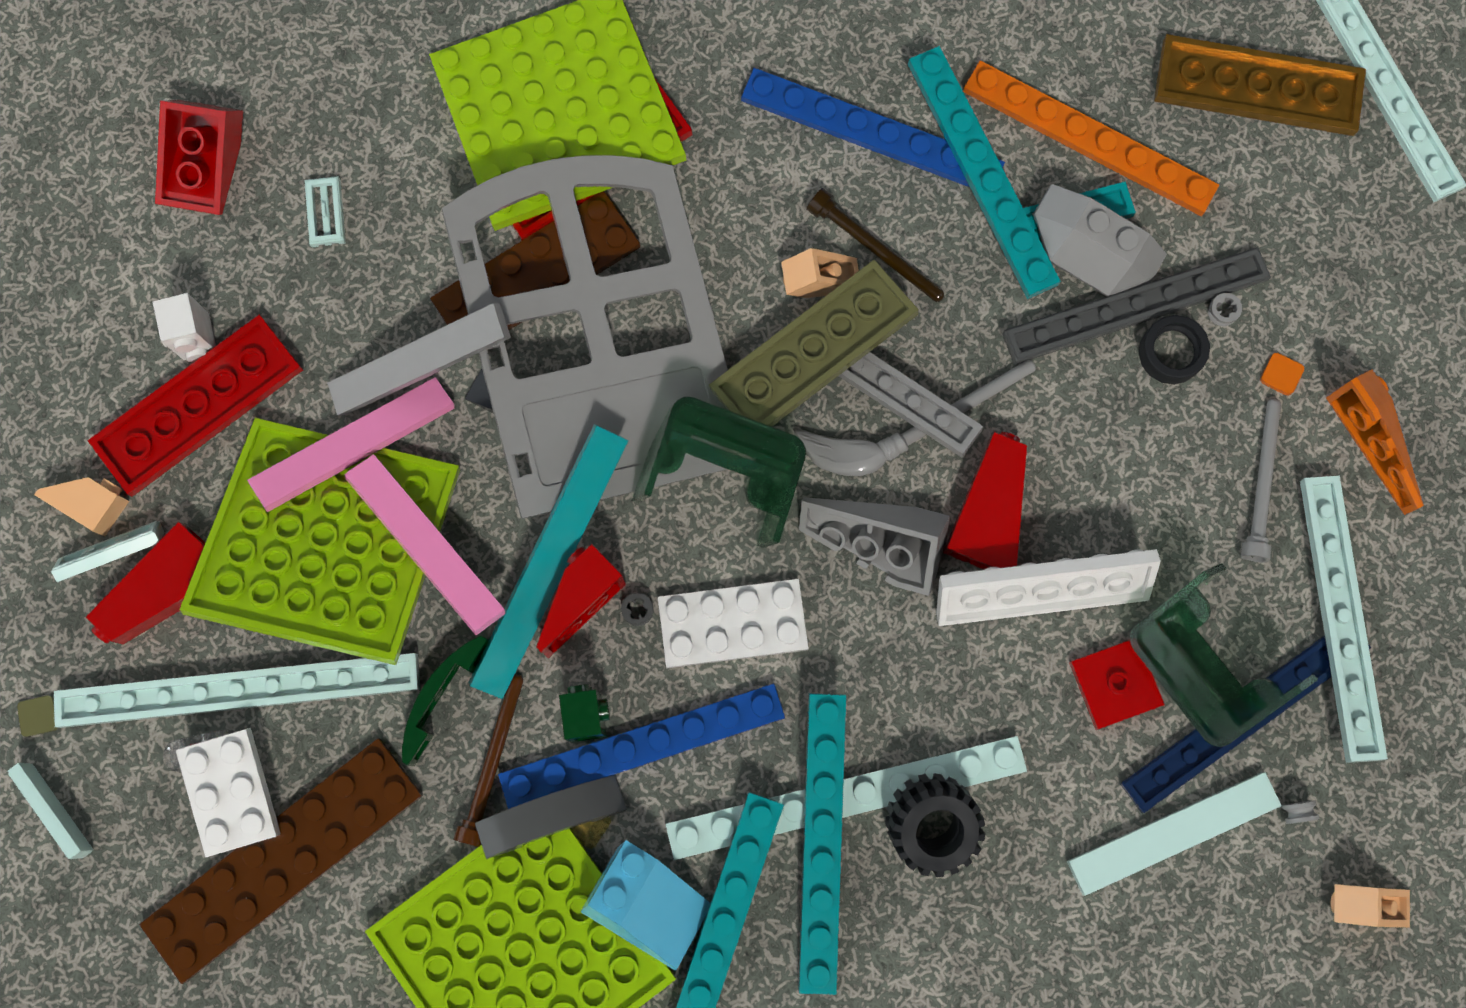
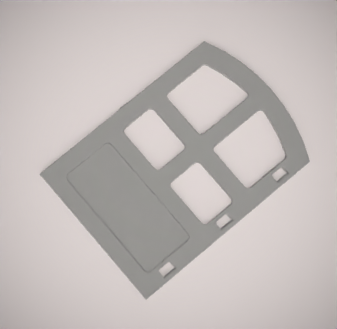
M589 155L551 159L522 166L495 176L466 191L442 208V215L468 315L492 303L501 305L507 325L567 312H576L581 320L591 362L587 365L517 379L513 376L504 341L488 348L499 347L503 362L502 367L492 370L487 349L478 353L521 519L552 511L594 424L628 440L600 500L753 463L744 430L709 387V384L728 371L673 165L642 158L614 155ZM601 186L650 192L654 199L668 251L669 263L603 277L596 275L573 189L575 187ZM538 194H545L550 202L570 282L564 285L499 298L495 297L490 289L475 225L519 201ZM472 242L476 260L465 263L460 243ZM676 291L680 296L691 337L690 342L624 357L619 356L615 351L604 309L605 305ZM527 454L531 474L520 477L515 455Z

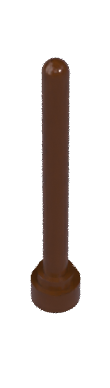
M519 674L514 675L504 695L467 820L463 819L462 825H457L453 838L455 841L477 847L481 845L475 823L483 818L522 689L523 678Z

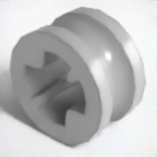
M1231 293L1217 295L1209 303L1207 309L1208 316L1218 326L1233 324L1242 313L1240 299ZM1223 302L1230 305L1227 309L1232 308L1233 310L1226 317L1220 315L1222 310L1217 311V307H1220Z
M1316 800L1282 805L1283 810L1288 812V817L1285 819L1286 824L1320 819L1319 814H1316L1313 810L1314 806L1317 805Z

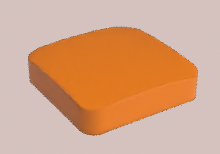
M1274 353L1270 357L1260 381L1264 385L1289 396L1294 392L1304 372V366L1286 356Z

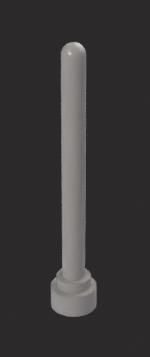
M1275 398L1270 399L1266 405L1251 536H1247L1246 542L1242 543L1241 559L1259 563L1270 561L1272 548L1268 544L1269 539L1265 536L1281 403Z

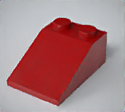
M184 100L160 101L155 204L216 215L223 214L241 146L243 110Z
M592 544L587 549L583 546L580 547L567 560L570 565L564 570L536 646L548 659L626 585L623 576Z

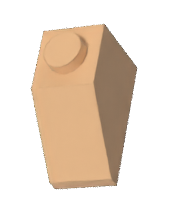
M810 248L781 262L786 295L802 298L826 296L859 271L857 258Z
M86 477L40 488L34 494L91 531L104 537L129 503L128 500L120 496L123 489L105 478L99 483Z
M1335 884V891L1331 896L1334 922L1374 927L1410 928V890Z

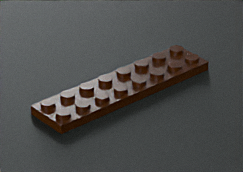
M377 738L277 816L280 835L236 848L139 925L179 982L184 984L423 795L383 741Z

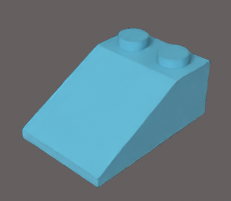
M625 840L617 847L580 912L671 969L677 970L705 919L711 903L658 859Z

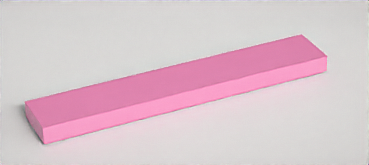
M435 377L247 481L266 512H269L455 409L454 403Z
M374 454L344 474L348 483L475 635H478L505 615V609Z

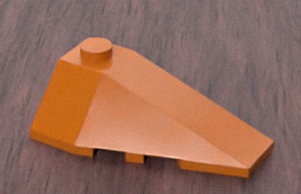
M1371 369L1350 380L1327 396L1326 399L1403 514L1406 515L1424 505L1393 399L1388 393V386Z

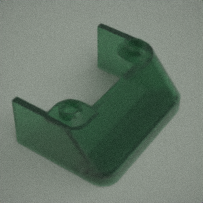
M694 397L678 399L669 408L648 450L632 501L640 503L651 497L658 473L666 475L677 471L683 463L685 454L748 476L749 479L745 490L746 499L752 507L766 512L756 546L764 548L778 544L806 458V448L802 440L795 435Z
M1223 563L1203 571L1134 626L1130 633V643L1137 655L1204 740L1217 747L1230 744L1318 680L1312 674L1285 695L1273 681L1266 678H1257L1244 687L1241 686L1197 631L1198 628L1208 621L1211 614L1210 604L1200 590L1227 569Z

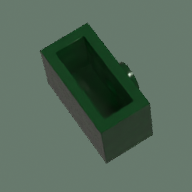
M589 684L567 687L568 694L559 695L564 740L573 743L606 738L605 721L610 720L607 698L602 699L601 694L596 689L592 690Z

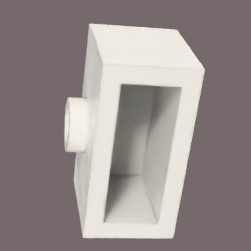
M188 293L153 301L161 342L180 358L188 362H195L216 346L209 313Z

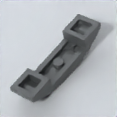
M613 775L520 804L476 822L475 826L485 857L489 859L521 848L522 845L589 821L601 820L627 809L616 777Z

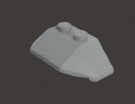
M1054 184L1049 186L1033 214L1035 223L1038 225L1044 250L1051 263L1105 296L1151 282L1167 255L1151 234L1094 199Z

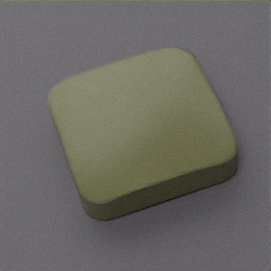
M47 695L18 703L17 709L22 736L31 737L58 729L55 727L53 696Z

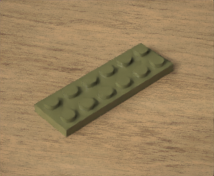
M873 260L709 384L710 390L751 440L754 441L918 315L919 309L881 266Z

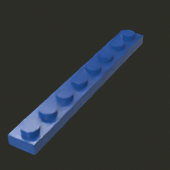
M753 68L741 96L742 102L970 187L945 139ZM999 160V162H1000V164H1001V166H1002V168H1003L1005 162Z
M771 684L500 773L498 776L507 807L510 809L560 790L609 777L785 719V715L775 685Z

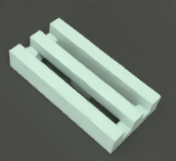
M336 176L304 180L310 246L319 247V245L324 244L328 246L332 245V243L345 244L340 178ZM327 186H332L336 234L332 235ZM315 187H320L323 236H318Z

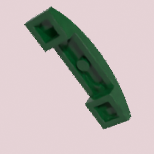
M479 636L458 648L434 671L423 686L406 724L402 745L403 763L408 766L416 765L434 736L423 729V725L460 666L471 673L474 672L489 640Z

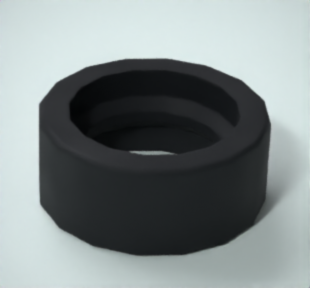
M1179 315L1163 317L1155 322L1146 331L1139 346L1141 365L1149 376L1161 383L1172 385L1187 382L1203 369L1210 353L1207 333L1200 324L1189 317ZM1177 331L1188 337L1194 348V356L1189 365L1181 369H1172L1160 362L1155 354L1154 344L1162 333Z

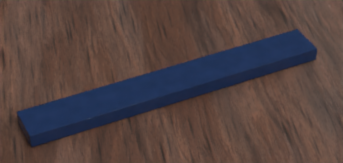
M1325 635L1123 780L1120 785L1141 814L1147 812L1331 678Z

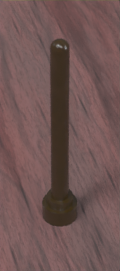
M821 188L808 204L807 211L816 218L821 216L823 219H826L828 217L933 301L940 302L943 300L944 292L942 289L838 209L832 194L824 188Z

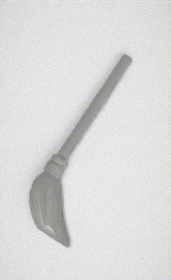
M1032 360L1024 361L951 405L965 413L1035 372L1036 366ZM912 427L902 434L895 432L890 437L874 443L862 439L825 437L806 430L794 429L796 438L816 466L843 476H863L874 473L886 461H891L901 453L907 452L909 445L926 436L925 433L916 427Z

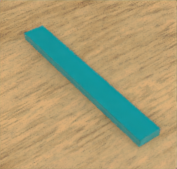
M596 424L593 425L504 608L505 615L499 618L468 682L470 687L503 699L561 581L564 570L569 564L567 560L575 552L628 443L627 439Z

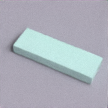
M154 521L60 557L52 568L51 573L56 582L153 546L163 537L164 530L160 521Z
M17 763L8 770V775L68 859L84 858L94 850L33 764Z

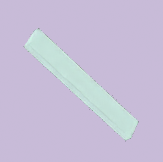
M1261 772L1068 860L1067 863L1082 895L1086 896L1282 805L1266 772Z

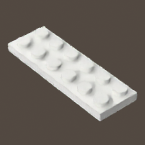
M1136 549L1122 554H1097L1089 558L1080 559L1062 558L1055 562L1039 564L1029 562L1014 567H989L981 571L965 573L955 571L948 575H940L936 610L938 625H954L1149 601L1161 560L1157 549L1146 551Z

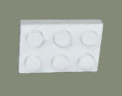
M251 728L175 750L205 857L273 838L281 834Z

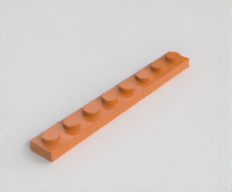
M981 60L963 89L964 93L1201 217L1219 187V184Z

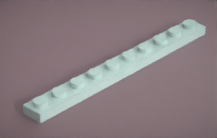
M400 654L397 665L362 658L54 691L55 727L65 728L420 690L418 654Z
M1018 736L844 779L842 818L887 807L889 801L896 802L893 794L897 789L903 792L907 788L904 782L911 779L913 783L919 781L918 775L926 774L929 779L933 778L934 773L942 774L945 780L951 777L959 785L968 787L1027 772ZM805 789L769 798L784 804L774 835L804 828ZM744 804L667 823L666 828L674 860L729 847Z

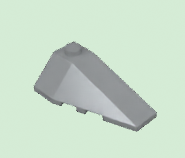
M804 497L801 503L799 531L834 551L841 550L842 548L847 549L859 557L857 565L867 569L869 564H872L886 572L888 575L885 581L893 586L929 596L945 548L950 516L912 506Z

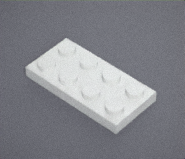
M799 579L658 597L666 668L808 650Z

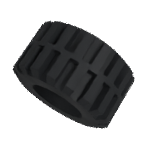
M936 773L933 774L932 779H929L926 774L918 775V782L913 783L909 779L904 782L907 788L903 792L900 789L894 792L893 795L896 802L889 801L887 811L890 816H885V824L888 828L887 833L901 860H904L906 865L913 871L917 868L920 874L929 876L930 871H933L936 877H944V871L947 870L952 875L959 872L958 866L964 864L967 868L972 863L970 859L972 853L978 856L981 851L978 841L985 840L986 833L981 828L985 826L984 817L967 789L963 785H959L955 779L948 777L945 780L942 774ZM938 810L953 813L949 829L941 836L933 839L916 836L917 827L927 814Z

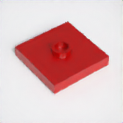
M1138 637L1069 662L1095 730L1165 705Z

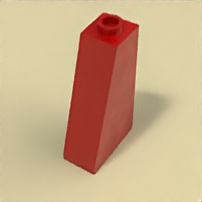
M994 432L990 437L943 551L944 554L983 570L989 567L1006 568L1017 566L1027 445L1020 443L1019 437L1008 432H1001L1000 434Z
M177 522L86 616L94 625L91 629L94 635L106 644L111 641L123 645L179 612L206 542L191 528Z

